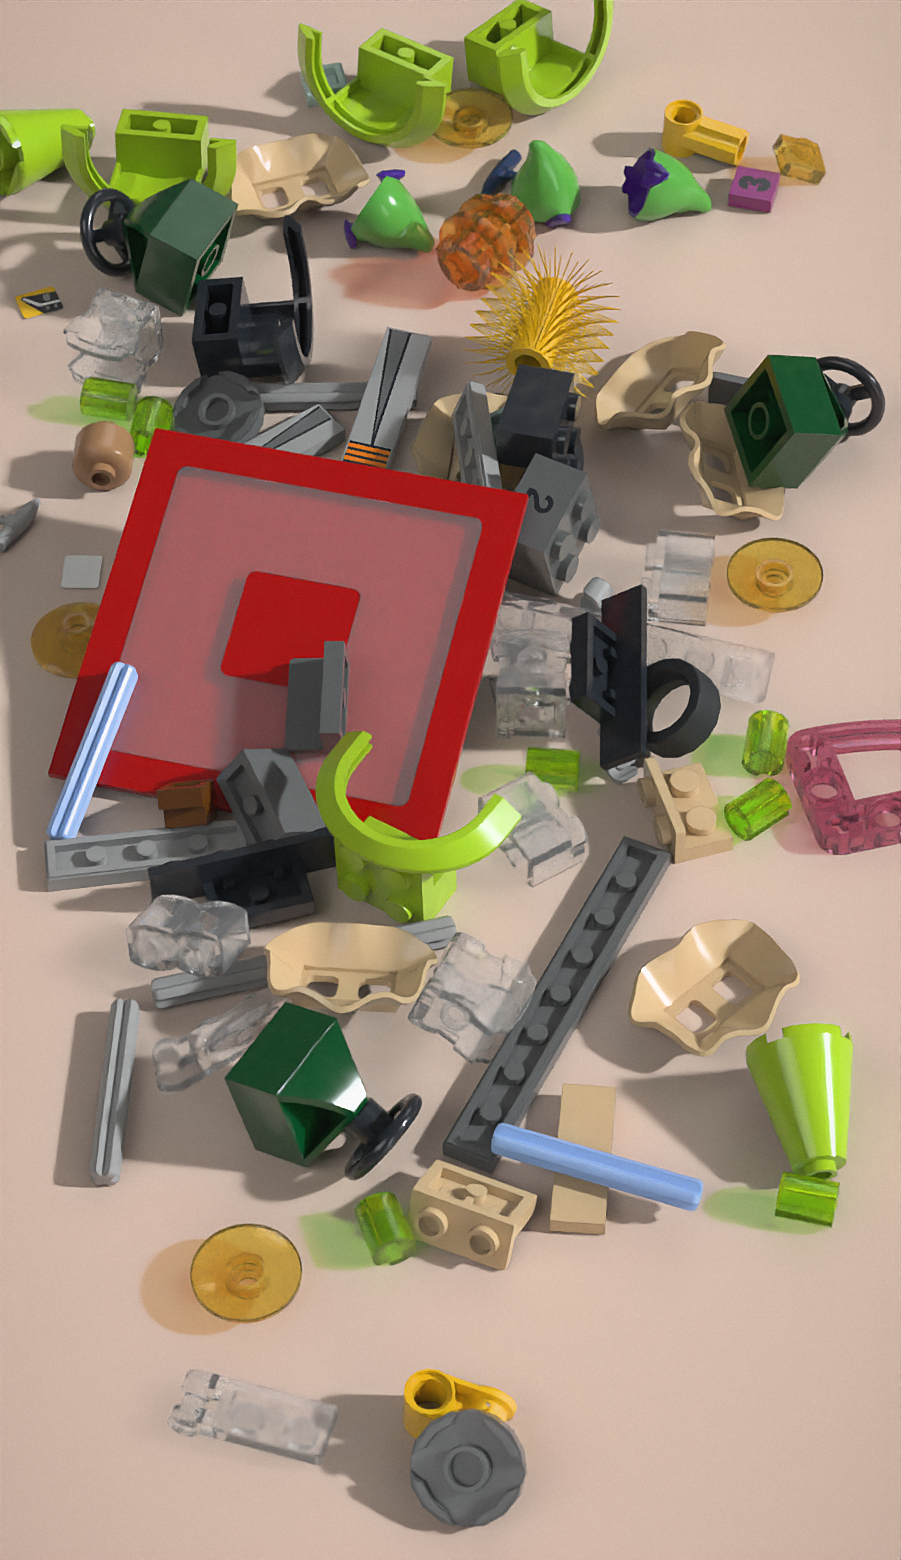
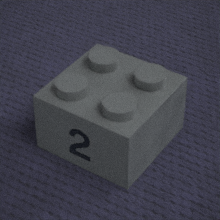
M536 453L514 491L528 494L529 500L508 578L556 597L563 583H569L573 579L579 564L578 556L585 543L590 544L595 539L600 527V517L597 514L594 502L595 497L592 494L588 474Z

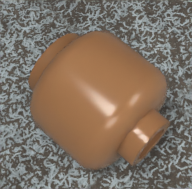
M110 421L94 422L83 427L77 434L74 445L72 469L75 477L82 484L92 489L103 491L116 489L124 485L130 478L133 467L135 444L131 434L125 428Z

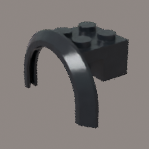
M284 215L283 237L291 272L293 300L249 303L243 276L198 281L192 345L200 377L206 374L208 377L220 375L219 371H231L246 378L283 376L285 381L290 384L295 383L310 365L314 341L310 269L302 227L290 215Z
M519 364L509 395H506L508 398L496 430L498 463L528 468L534 455L537 453L583 471L584 453L580 440L581 428L574 426V422L577 421L580 412L581 394L574 393V373Z

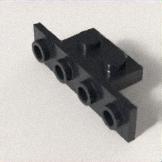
M640 584L601 600V621L589 612L572 618V636L569 644L571 654L570 702L600 724V767L605 771L647 756V588Z
M323 827L313 832L281 839L273 838L263 843L231 850L223 849L213 854L182 861H169L163 865L147 868L153 907L204 896L215 936L315 914V901L306 873L336 867L334 836L327 827Z

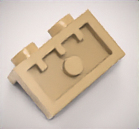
M655 756L644 758L643 778L637 780L639 797L644 808L651 807L654 813L653 828L657 842L660 846L667 845L674 864L733 850V835L701 762L661 771Z
M436 1159L412 1189L404 1233L410 1238L502 1271L510 1263L514 1239L534 1214L537 1195Z

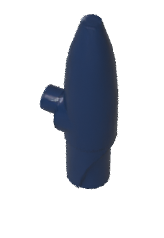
M510 150L490 172L481 190L480 195L482 197H487L494 193L504 182L508 183L510 180H513L517 173L513 170L522 160V156L517 150Z

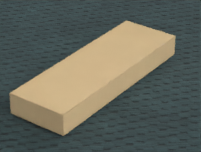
M563 1083L558 1139L611 1154L616 1087ZM554 1171L550 1231L605 1235L609 1187Z

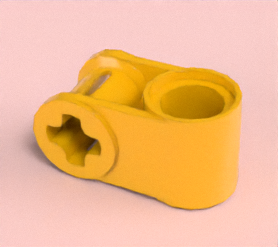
M428 1368L415 1372L406 1381L404 1387L403 1423L406 1431L415 1439L419 1437L430 1422L452 1410L476 1408L495 1414L504 1422L512 1420L517 1409L515 1401L501 1390L486 1385H477L436 1369ZM431 1401L439 1404L440 1407L428 1410L419 1407L418 1404Z

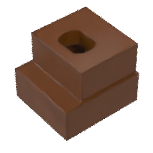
M214 779L170 782L156 790L158 810H163L165 828L203 826L217 819Z

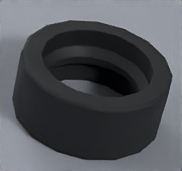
M666 658L648 665L647 750L662 758H679L695 751L709 738L717 725L721 709L719 690L707 675L693 664L680 658ZM683 685H689V701L681 717L670 727L653 732L652 722L655 710L662 699L672 690Z

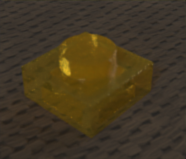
M784 134L779 135L773 145V150L780 175L819 185L826 174L819 145L807 138H795Z

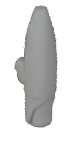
M39 498L27 502L13 515L9 514L7 517L4 515L0 516V524L3 525V528L0 530V552H3L9 544L13 543L32 522L41 504Z

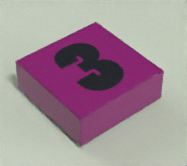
M738 166L728 194V206L771 213L780 186L781 173Z

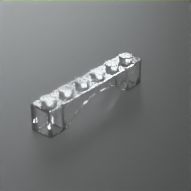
M505 590L491 642L571 658L569 644L572 636V618L589 612L601 621V612ZM647 623V666L666 658H680L693 664L707 675L719 690L720 696L753 704L765 701L775 652Z

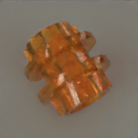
M498 193L494 196L476 194L467 198L462 203L458 212L450 215L443 222L439 230V245L435 250L438 251L437 258L441 271L456 288L470 292L480 289L489 290L486 285L505 287L491 272L511 280L513 278L497 261L515 272L522 270L509 254L523 267H526L530 260L525 252H528L532 259L534 255V240L538 235L535 234V222L532 214L516 196L513 197L503 193Z

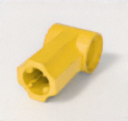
M674 100L666 106L661 146L667 154L673 157L684 158L697 153L736 167L739 165L748 144V131L703 116L702 108L691 100Z

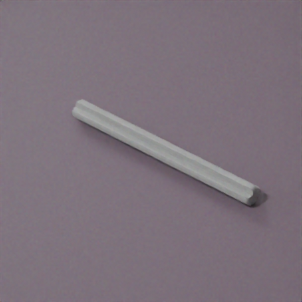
M448 915L395 926L413 934L432 950L453 946L457 943L456 926L452 917ZM266 955L154 978L151 981L154 1003L157 1008H166L268 986Z

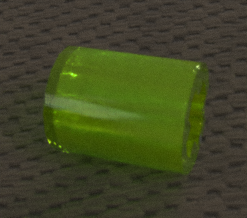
M89 376V379H85L81 390L80 410L82 415L130 422L134 417L137 406V386L135 383Z
M146 396L137 402L129 432L135 444V454L141 457L147 454L155 428L171 429L174 408L167 400L157 396Z
M760 710L752 713L748 718L742 756V765L747 772L755 776L768 774L772 777L783 770L790 726L788 719L784 715L776 711Z
M528 747L525 789L578 792L581 750Z
M766 778L726 804L724 815L732 831L740 839L750 841L790 815L788 810L792 808V803L786 790L779 782L772 778Z
M783 1171L774 1216L832 1229L841 1182Z
M387 1191L378 1192L362 1199L354 1209L355 1218L373 1263L377 1266L383 1263H389L390 1266L407 1260L414 1254L417 1248L416 1241L397 1195Z

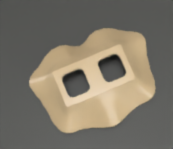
M309 133L257 145L238 153L237 170L234 182L229 190V199L238 203L237 216L253 215L263 221L271 218H282L284 215H291L316 207L332 206L350 198L359 188L369 184L370 177L357 155L343 139L334 135ZM315 182H324L330 193L320 197L315 195L305 196L302 186ZM283 192L288 204L266 208L260 197L269 193Z
M687 331L685 335L665 337L650 342L635 351L598 392L594 406L597 426L603 430L618 427L666 430L690 401L700 395L711 384L713 366L724 352L726 343L711 334ZM694 381L691 386L682 387L675 392H668L677 382ZM657 408L665 409L661 413L649 414L652 410Z
M486 392L489 413L503 408L508 396ZM462 393L442 397L429 408L426 418L411 446V454L416 460L418 475L457 481L458 477L461 476L451 415ZM498 463L502 490L513 491L518 486L527 468Z
M702 401L689 403L680 416V426L682 434L691 450L687 462L690 473L699 489L703 507L714 510L720 516H731L740 520L751 517H760L773 521L780 520L784 510V486L778 488L749 487L724 412L726 405ZM703 452L721 458L725 463L726 473L709 467L705 462ZM710 486L727 491L732 497L733 504L715 499Z
M719 919L699 923L686 931L675 947L651 959L639 970L629 1001V1020L637 1027L659 1030L671 1037L683 1049L700 1057L709 1056L727 1039L765 1033L772 1024L782 997L788 989L798 985L800 975L788 954L773 937L757 924L741 919ZM729 975L737 977L752 990L749 995L735 1004L728 1002L713 989L717 983ZM698 1005L713 1017L715 1022L701 1033H693L679 1022L676 1016L688 1006Z
M313 922L296 926L272 939L263 951L267 960V982L273 994L278 997L288 998L294 1005L304 1008L330 1009L340 1014L351 1011L396 1013L401 1005H408L419 997L429 969L439 962L436 953L413 934L392 926L363 923ZM311 982H330L337 984L338 988L335 996L324 997L320 993L307 988V985ZM363 985H380L390 988V992L380 991L369 994L362 999L358 997L360 987Z

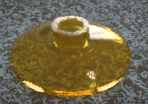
M478 88L454 90L446 93L444 116L433 135L441 142L453 147L466 149L486 147L500 141L509 133L513 125V111L505 99L494 92Z
M775 537L762 538L743 545L731 556L727 566V583L732 593L749 607L765 612H788L807 605L818 595L823 583V568L818 557L809 548L796 541Z
M90 602L65 604L49 611L37 622L31 634V649L35 660L42 668L60 677H78L100 604Z
M252 1223L232 1225L211 1235L198 1248L191 1263V1286L198 1302L215 1317L233 1323L263 1321L283 1311L297 1295L302 1281L301 1258L289 1238L276 1229ZM245 1279L256 1281V1283L248 1286L239 1285Z

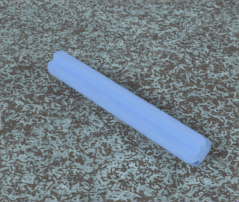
M115 662L110 667L46 829V834L50 840L76 838L138 679L136 668L129 664Z
M499 1123L492 1136L491 1151L496 1155L688 1211L696 1210L702 1198L703 1182L700 1179L506 1123Z

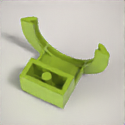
M527 0L514 1L464 36L468 80L503 95L510 107L523 114H543L563 105L574 98L588 84L603 59L611 34L614 0H594L593 29L585 53L554 40L552 11Z
M302 23L298 25L297 52L302 76L317 103L342 129L359 139L389 148H406L418 145L427 140L438 129L444 116L445 105L450 101L454 57L380 28L359 46L357 76L339 92L334 94L322 66V32Z
M122 109L115 131L116 164L109 185L101 178L91 161L88 127L62 124L60 127L62 153L66 168L74 182L88 197L98 190L112 188L123 192L135 205H138L150 196L189 179H193L226 196L235 179L237 170V141L234 139L211 137L209 140L208 116ZM207 166H208V174H207V177H206V179H205V181H204V183H203V180H204V177H205V173H206V170H207ZM104 202L101 206L109 210L110 202Z
M365 731L346 732L323 761L316 780L318 810L325 826L334 836L338 889L355 901H364L386 912L389 917L399 923L409 924L435 918L457 890L456 870L479 862L494 852L520 822L521 815L504 797L494 793L478 815L467 825L453 833L434 839L418 840L371 816L363 823L353 812L347 801L346 788L356 767L373 748L372 744L368 743L372 739V735Z

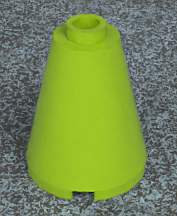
M78 108L0 110V195H15L65 165L61 144V124L88 127V144L90 149L96 133L92 119Z
M808 1023L782 1028L783 1038L767 1043L766 1034L761 1035L747 1046L745 1052L746 1064L792 1171L797 1175L804 1176L805 1180L809 1182H823L836 1177L837 1170L844 1167L847 1162L853 1063L852 1035L847 1032L843 1037L840 1026L823 1023Z

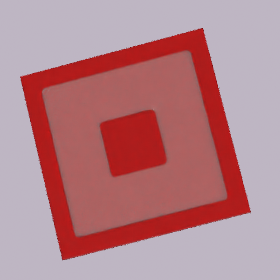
M155 428L49 767V777L61 780L67 779L110 667L115 662H121L136 668L138 679L96 787L157 798L156 790L170 782L214 779L215 809L233 813L216 778L243 749L285 748L290 660L293 658H324L325 641H345L350 660L346 732L365 731L371 734L372 739L368 743L372 744L373 747L356 767L348 781L346 788L347 801L353 812L363 823L371 816L418 840L438 838L442 829L529 500L528 494ZM290 753L317 805L316 780L320 767L328 754Z

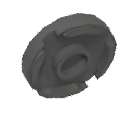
M219 371L220 375L208 377L206 374L196 378L182 390L174 404L173 410L175 418L174 427L177 432L245 443L256 437L263 425L265 413L263 401L256 386L243 375L231 371Z
M476 1408L452 1410L430 1422L416 1439L411 1454V1486L422 1507L439 1521L453 1526L480 1527L504 1516L520 1497L527 1475L525 1450L514 1429L497 1415Z

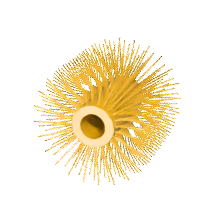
M539 246L538 249L547 274L546 278L545 272L543 278L540 266L538 271L535 262L533 264L529 254L527 255L538 275L539 281L511 254L509 255L522 268L528 279L497 261L516 281L491 272L505 287L486 285L498 298L482 297L481 300L492 311L475 310L476 314L486 323L470 324L471 327L485 336L465 337L490 347L466 349L465 351L495 356L497 358L465 363H506V365L492 371L476 374L482 376L508 368L506 375L494 381H498L497 383L509 374L511 375L506 381L512 375L515 376L519 364L547 369L554 368L560 371L567 370L571 373L574 371V375L577 376H574V378L578 379H574V381L594 388L580 373L599 375L587 362H604L592 349H609L597 336H614L612 332L598 323H619L594 311L621 309L587 302L599 298L619 296H578L583 292L608 284L603 283L595 287L592 285L587 289H584L586 287L584 286L581 290L576 291L577 285L579 286V284L594 275L587 279L584 277L577 284L574 282L571 285L569 282L581 270L580 268L571 276L575 269L574 267L566 281L563 280L570 258L562 278H558L561 263L560 257L556 277V246L554 277H551V259L548 275L545 253L544 263ZM520 277L530 282L531 286L527 284L524 280H522ZM580 304H589L600 307L582 306ZM584 314H587V315H590V316H594V317H598V318L588 317V316H585ZM482 340L491 341V342H496V343H498L499 345H496V344H493V343H489V342H485V341H482ZM481 342L494 345V347H491V346H489V345L483 344V343H481ZM483 350H497V351H500V352H495V351H483ZM589 351V352H591L592 354L589 355V354H586V353H584V352ZM482 352L500 353V354H504V355L499 356V355H493V354L482 353ZM574 385V391L585 397Z

